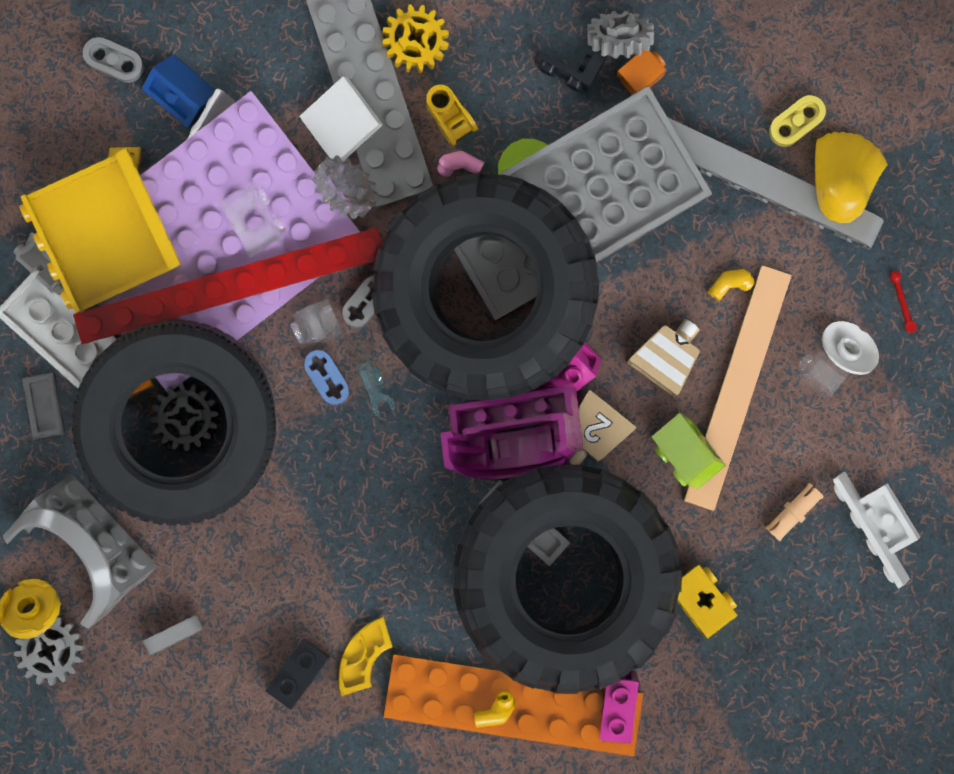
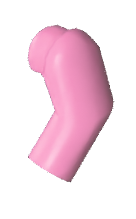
M456 151L445 154L439 159L437 171L444 177H450L454 170L460 168L475 174L480 173L485 162L464 151Z

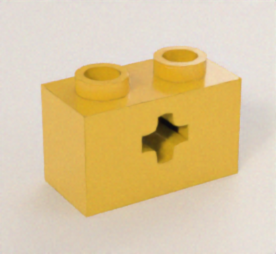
M696 565L682 575V592H679L677 603L701 635L708 639L738 616L733 610L737 605L726 591L723 594L719 592L714 585L718 580L707 566L702 569L700 565ZM699 592L711 595V598L708 600L711 606H698L697 602L700 600Z

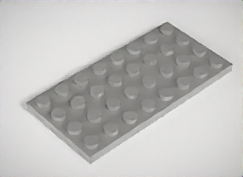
M649 86L499 174L523 179L546 190L562 202L578 220L588 237L596 263L712 195L711 190ZM485 235L466 240L454 249L495 321L500 320L536 298L537 277L533 263L527 253L517 243L507 238Z

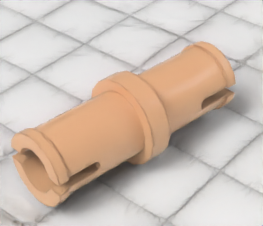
M808 483L791 503L787 501L783 505L785 509L765 528L780 542L798 522L802 523L806 519L804 516L824 496L816 488H813L812 484Z

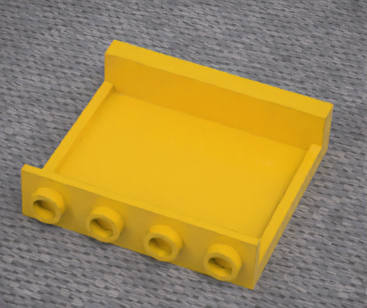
M126 148L114 153L115 155L29 195L20 196L24 203L19 205L20 211L27 223L33 222L37 233L33 234V238L41 252L46 250L51 262L47 263L48 270L54 281L60 279L65 290L60 292L67 309L73 308L75 313L84 311L182 265L136 165Z

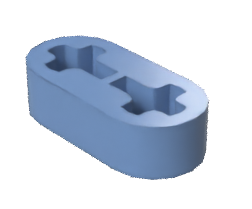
M322 350L310 352L306 356L304 367L320 395L330 405L343 404L349 396V388L333 360ZM316 356L320 360L324 358L327 360L324 368L328 375L322 377L317 369L314 371L310 369L313 365L312 359ZM330 378L334 385H342L344 388L340 391L342 397L339 399L326 395L330 389L325 381Z

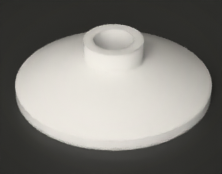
M837 321L828 325L822 335L824 350L838 367L852 374L863 375L870 373L877 366L879 361L877 346L869 334L860 330L857 325L845 321Z

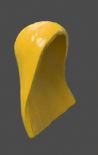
M833 132L832 134L827 133L816 141L815 186L817 203L824 217L839 224L850 223L863 213L880 175L888 165L881 150L859 134Z

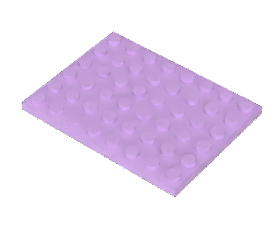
M250 91L140 175L182 265L107 299L98 305L104 306L359 233L360 231L253 92ZM319 277L170 320H190L200 324L204 323L210 325V327L222 330L237 341ZM168 373L155 377L168 393L167 388L169 386L175 389L180 383H183L191 376Z

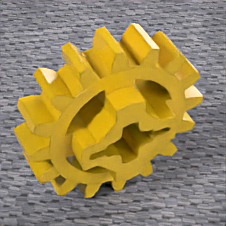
M412 4L408 5L407 13H404L400 8L396 10L397 19L388 17L387 24L390 27H383L382 35L388 38L382 40V47L390 48L386 52L387 59L396 58L394 65L396 68L403 63L406 65V72L409 73L412 66H416L417 71L422 73L423 65L425 64L430 69L434 68V58L442 61L444 54L440 50H447L449 43L443 41V39L448 38L449 31L441 30L445 21L444 19L437 21L434 19L436 15L435 10L426 14L425 5H421L419 11H414ZM414 20L424 22V24L414 22ZM400 27L403 36L395 42V33ZM413 34L415 37L421 36L420 43L416 40L410 42V35ZM435 35L436 44L431 51L427 41ZM407 53H408V54H413V55H416L417 57H410V56H407V55H405V54H407Z

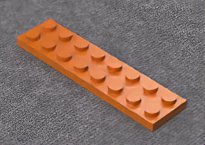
M393 655L384 718L635 756L644 693H637L631 743L602 741L600 739L605 688L580 691L578 694H555L551 691L527 687L513 681L506 674L498 670ZM502 691H508L513 695L516 701L515 708L504 724L476 728L474 712L490 710L497 695Z

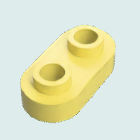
M813 95L804 96L774 119L769 128L771 140L781 147H788L796 143L824 119L826 108L823 101ZM805 108H811L814 111L812 118H807L804 115L803 110ZM780 127H788L790 135L787 137L782 136L779 132Z

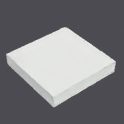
M345 76L340 78L299 116L336 165L342 163L383 125L349 78Z

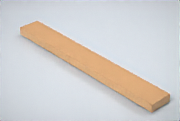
M763 265L760 268L705 435L706 440L726 464V467L700 489L697 490L688 486L684 502L711 511L715 510L792 275Z

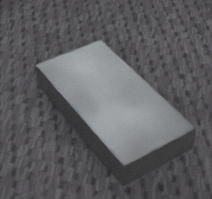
M54 373L22 378L33 440L65 434Z

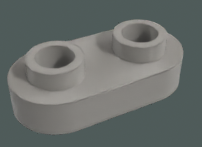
M92 38L83 48V58L89 67L117 80L131 83L138 80L143 73L144 65L136 52L105 38ZM98 50L105 51V57L102 60H97L94 57ZM127 62H131L134 65L130 72H124L122 69L123 65Z

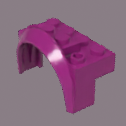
M570 385L526 392L512 398L491 401L479 400L450 405L449 413L452 431L440 433L444 468L462 476L475 479H510L534 468L554 464H567L576 452L584 451L576 388ZM539 424L543 425V426H539V427H535V428H530V429H524V430H518V431H511V432H504V433H496V432H498V431H503V430H509V429H515V428H521V427H527V426H533V425H539ZM489 438L491 439L493 462L490 460L489 457Z

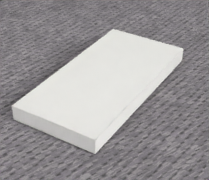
M38 268L0 306V319L74 386L79 388L84 375L92 363L117 339L111 336L82 345L73 314H76L74 309L68 310L61 294L51 293L36 278L37 274L41 272Z

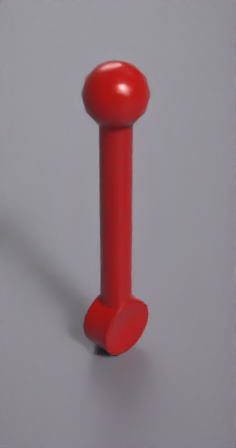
M892 271L889 274V279L894 282L906 322L904 329L907 333H913L917 330V324L911 320L900 284L901 274L898 271Z

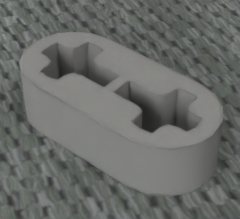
M374 275L368 277L343 307L342 315L344 321L352 328L365 326L375 315L373 300L371 299L369 302L366 299L371 292V289L368 287L369 284H374ZM363 302L367 304L362 310L364 319L359 320L356 318L354 321L349 319L351 313L348 310L351 307L357 309Z
M195 615L143 641V644L150 656L202 631L203 627L198 616Z

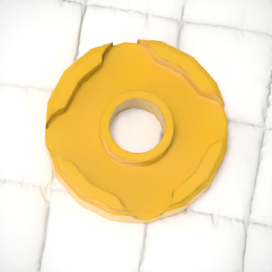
M40 579L21 581L18 583V587L13 590L10 588L1 598L0 624L10 636L19 639L34 638L49 629L57 619L61 605L58 593L47 581ZM35 603L34 608L30 612L22 613L24 607Z

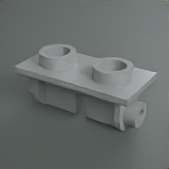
M32 232L25 246L20 244L13 251L16 255L15 259L30 273L40 268L42 271L37 274L36 278L51 293L55 292L57 295H60V292L65 290L60 279L54 281L47 267V263L51 262L46 250L42 252L39 250L33 238L34 233Z

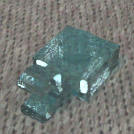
M369 361L358 365L357 368L371 400L373 414L376 417L380 416L378 405L381 402H387L390 405L391 411H394L396 409L394 400L380 391L379 385L384 384L378 367L371 368Z

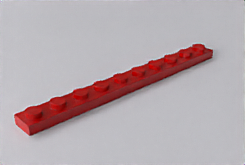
M376 227L73 314L81 344L83 345L125 333L149 323L174 319L375 261L377 250L380 249L383 243L379 229Z

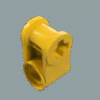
M436 85L428 91L426 107L436 121L439 130L452 147L456 145V140L468 132L478 130L469 112L461 105L449 87ZM442 94L448 98L449 103L444 108H437L432 104V98L435 95Z

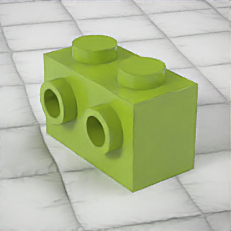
M681 413L677 414L652 436L658 445L655 451L666 463L671 462L675 468L672 473L683 486L688 484L698 490L726 467V464L693 421Z

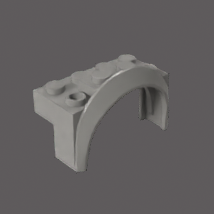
M73 474L33 499L3 535L4 541L8 544L23 529L30 533L34 527H39L51 531L62 538L77 553L88 571L93 588L91 607L80 622L82 626L88 629L105 617L129 591L144 581L157 567L151 558Z

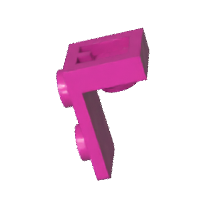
M585 342L566 368L556 377L532 391L570 385L576 388L577 392L596 377L602 359Z
M630 672L622 677L620 682L605 687L600 739L602 741L631 743L639 685L637 672Z

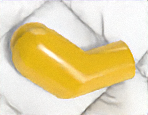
M745 269L725 271L707 293L715 300L720 301L730 288L739 287L744 291L750 290L754 285V278Z
M502 691L497 695L490 710L474 712L476 728L504 724L515 708L516 701L513 695L508 691Z

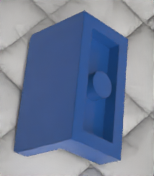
M171 55L154 66L141 88L186 128L191 127L196 122L207 101L215 92L213 87L175 55Z

